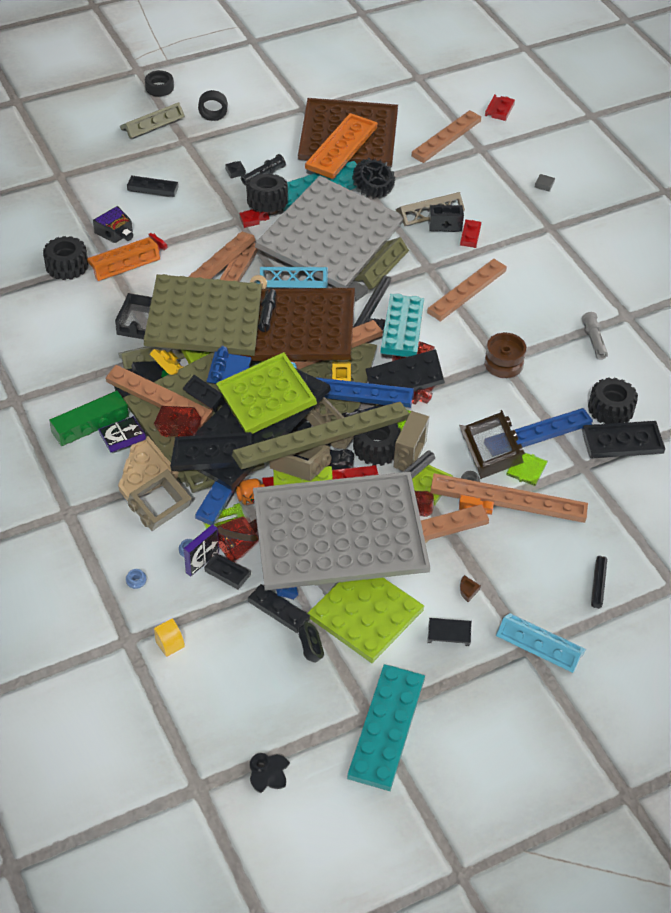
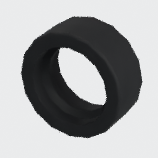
M162 70L148 73L145 77L146 92L157 97L169 95L174 89L173 76L169 72ZM162 82L164 84L157 85L154 83Z
M209 90L200 96L198 110L200 115L206 120L218 121L227 113V98L221 92ZM214 100L219 102L222 108L217 111H211L205 108L204 103Z

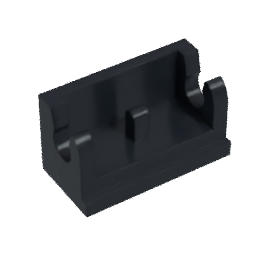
M193 375L182 388L188 395H191L214 413L218 411L217 407L219 405L223 406L226 403L222 393L196 375Z
M429 618L427 643L441 641L465 643V646H470L472 621Z

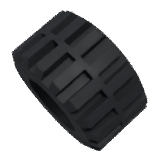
M259 174L247 181V204L253 210L274 212L281 210L288 203V183L283 177L274 174Z
M73 236L56 237L54 240L46 243L45 248H43L46 271L51 277L55 276V279L71 280L74 277L78 278L80 274L83 275L85 270L88 269L86 245L79 238H73Z
M610 377L605 380L601 379L592 387L588 403L589 413L592 414L594 419L597 418L599 423L629 422L635 412L638 393L635 387H631L632 384L626 383L623 379L619 380L615 377L613 379Z
M394 423L355 435L353 440L355 455L358 456L360 461L364 460L366 464L371 463L372 466L377 464L383 466L385 463H392L395 454V443L401 433V428H398L399 425Z

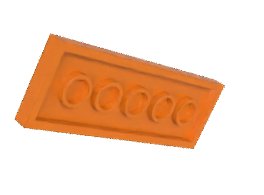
M350 113L305 163V169L334 179L377 129L378 123Z

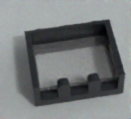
M132 293L127 294L115 319L117 335L144 340L152 297Z

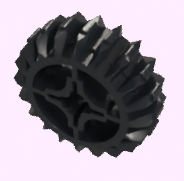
M368 157L366 160L363 159L361 162H358L353 170V185H356V190H361V194L365 193L366 198L368 196H371L372 199L375 197L378 199L382 196L385 197L392 191L395 185L396 177L394 176V171H391V166L387 167V162L382 163L381 159L377 161L375 157L372 160Z

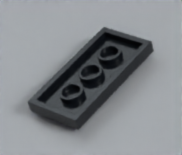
M436 349L365 369L369 384L414 388V391L445 383Z
M656 421L583 425L582 428L590 458L664 454L666 449Z
M252 432L175 437L170 464L171 470L238 468L239 465L232 456L233 450L252 445Z

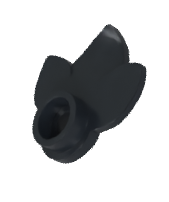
M265 753L255 754L250 760V769L252 771L250 776L251 785L259 793H262L267 786L273 789L285 788L286 777L282 770L286 769L290 762L284 756L278 754L268 756ZM260 763H262V764H264L265 766H264V767H258L257 765L260 764Z

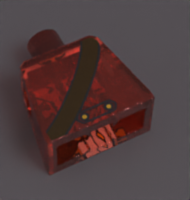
M242 516L217 526L219 547L226 558L234 563L259 540L256 534L258 532L256 519L248 523L246 518Z

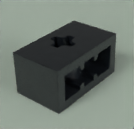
M430 205L429 231H462L464 221L463 205Z

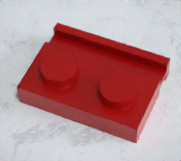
M494 94L485 111V116L491 115V118L506 121L515 105V99L504 96L496 97L497 95Z

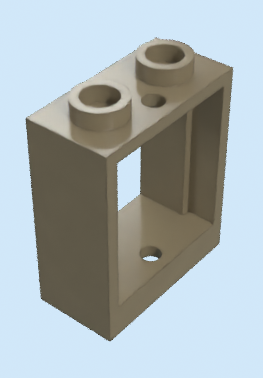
M411 411L395 443L393 468L404 471L419 458L427 441L429 416Z
M321 445L271 460L270 469L311 481L330 464V446ZM296 454L302 457L309 458V460L307 461L298 457H294V455Z
M167 469L131 492L128 498V506L140 516L142 524L153 531L188 508L192 498ZM161 483L175 500L176 504L155 517L139 497Z

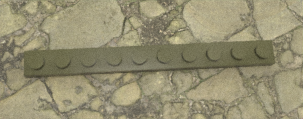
M396 402L235 449L232 456L239 467L244 469L405 421L410 413L401 402Z

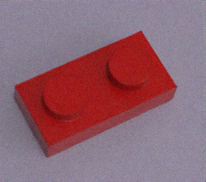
M465 219L460 246L477 248L482 222Z

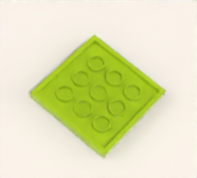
M284 352L216 383L218 390L223 394V398L244 432H252V434L317 404L316 398Z
M382 577L339 582L307 614L310 615V620L370 663H373L424 611V605Z

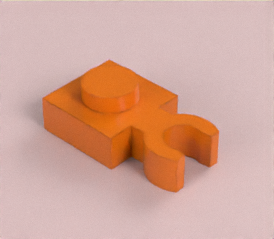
M461 495L459 510L482 504L486 514L492 515L494 502L480 501L481 498Z

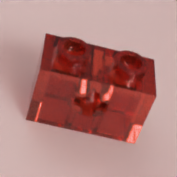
M161 406L154 426L160 435L164 437L195 436L202 418L195 407Z

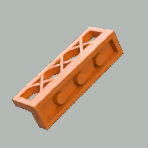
M150 237L89 257L87 260L93 267L95 279L100 281L160 260L157 243Z

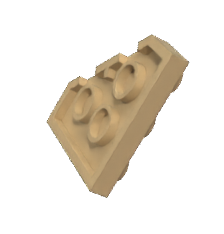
M149 436L146 437V440L131 445L130 454L123 469V476L118 484L120 493L127 501L131 492L167 469L175 479L178 478L179 472L171 470V462L163 455ZM161 483L153 489H151L150 491H148L147 493L161 487Z

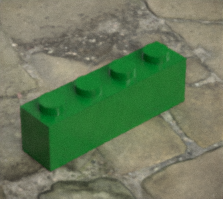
M116 390L49 419L51 432L62 447L88 436L102 427L128 418V405Z

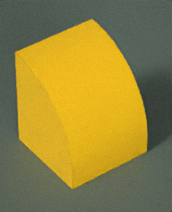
M331 362L332 379L351 381L350 362Z
M173 618L154 628L155 641L166 657L185 647L182 634Z

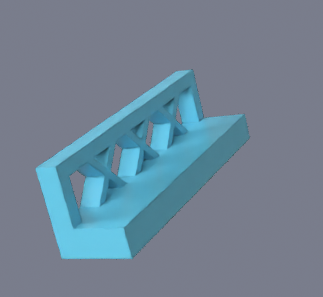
M260 267V275L265 277V271H271L275 275L271 280H267L266 288L328 287L327 267ZM283 271H288L291 277L288 280H282L279 275ZM300 271H304L308 275L304 281H300L296 277ZM317 271H323V281H316L313 275Z
M511 613L503 618L496 635L572 673L586 651L585 648Z

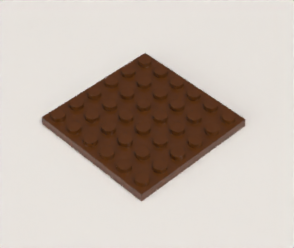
M307 98L298 159L309 160L342 121L352 113L375 121L378 124L377 129L348 162L355 161L357 164L368 157L371 160L375 157L377 161L381 159L382 163L387 162V166L392 167L398 105Z
M355 288L274 289L276 291V306L272 312L270 329L266 332L265 327V332H262L257 328L255 356L240 355L251 357V361H266L283 352L289 360H351ZM267 289L261 290L258 325L262 311L261 303L265 297V291Z

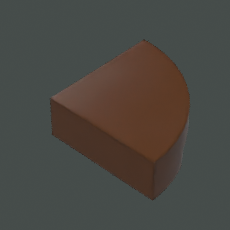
M464 575L460 583V593L469 602L478 593L481 585Z

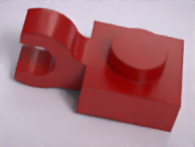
M247 210L240 212L239 217L243 227L246 228L260 225V221L269 220V212Z

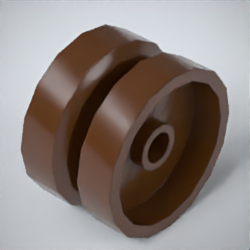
M507 332L491 336L487 342L484 363L486 369L492 375L500 378H511L520 374L523 370L527 346L525 341L518 335Z

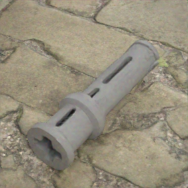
M587 312L582 316V322L586 325L585 330L591 337L597 358L603 360L608 357V352L600 333L601 325L597 322L598 317L595 312Z

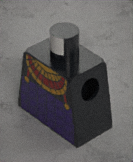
M119 206L93 219L94 233L112 243H117L123 238L126 241H130L133 238L132 221Z

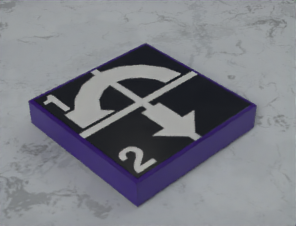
M134 416L98 429L101 438L110 452L146 440L145 433Z
M213 524L184 547L185 572L190 577L208 563L216 553H219L218 528Z

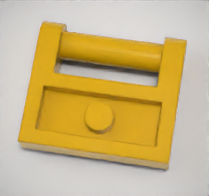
M154 349L150 353L156 362L170 375L177 374L178 370L183 368L177 361V356L171 351L166 352L163 349Z

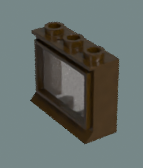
M500 410V413L466 426L459 425L473 462L477 467L480 479L524 463L522 455L525 454L521 443L517 444L516 441L519 439L515 429H510L512 426L509 416L505 417L502 410Z

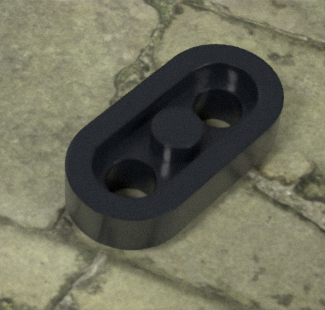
M306 622L299 627L298 635L302 643L304 657L308 661L316 663L324 657V650L318 630L314 625Z

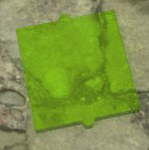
M525 453L522 455L524 463L509 468L506 475L518 479L519 482L523 481L536 486L548 461L536 457L534 454Z

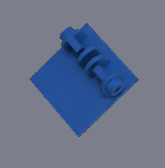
M221 346L214 353L207 382L216 384L248 369L251 357L228 354L227 348Z

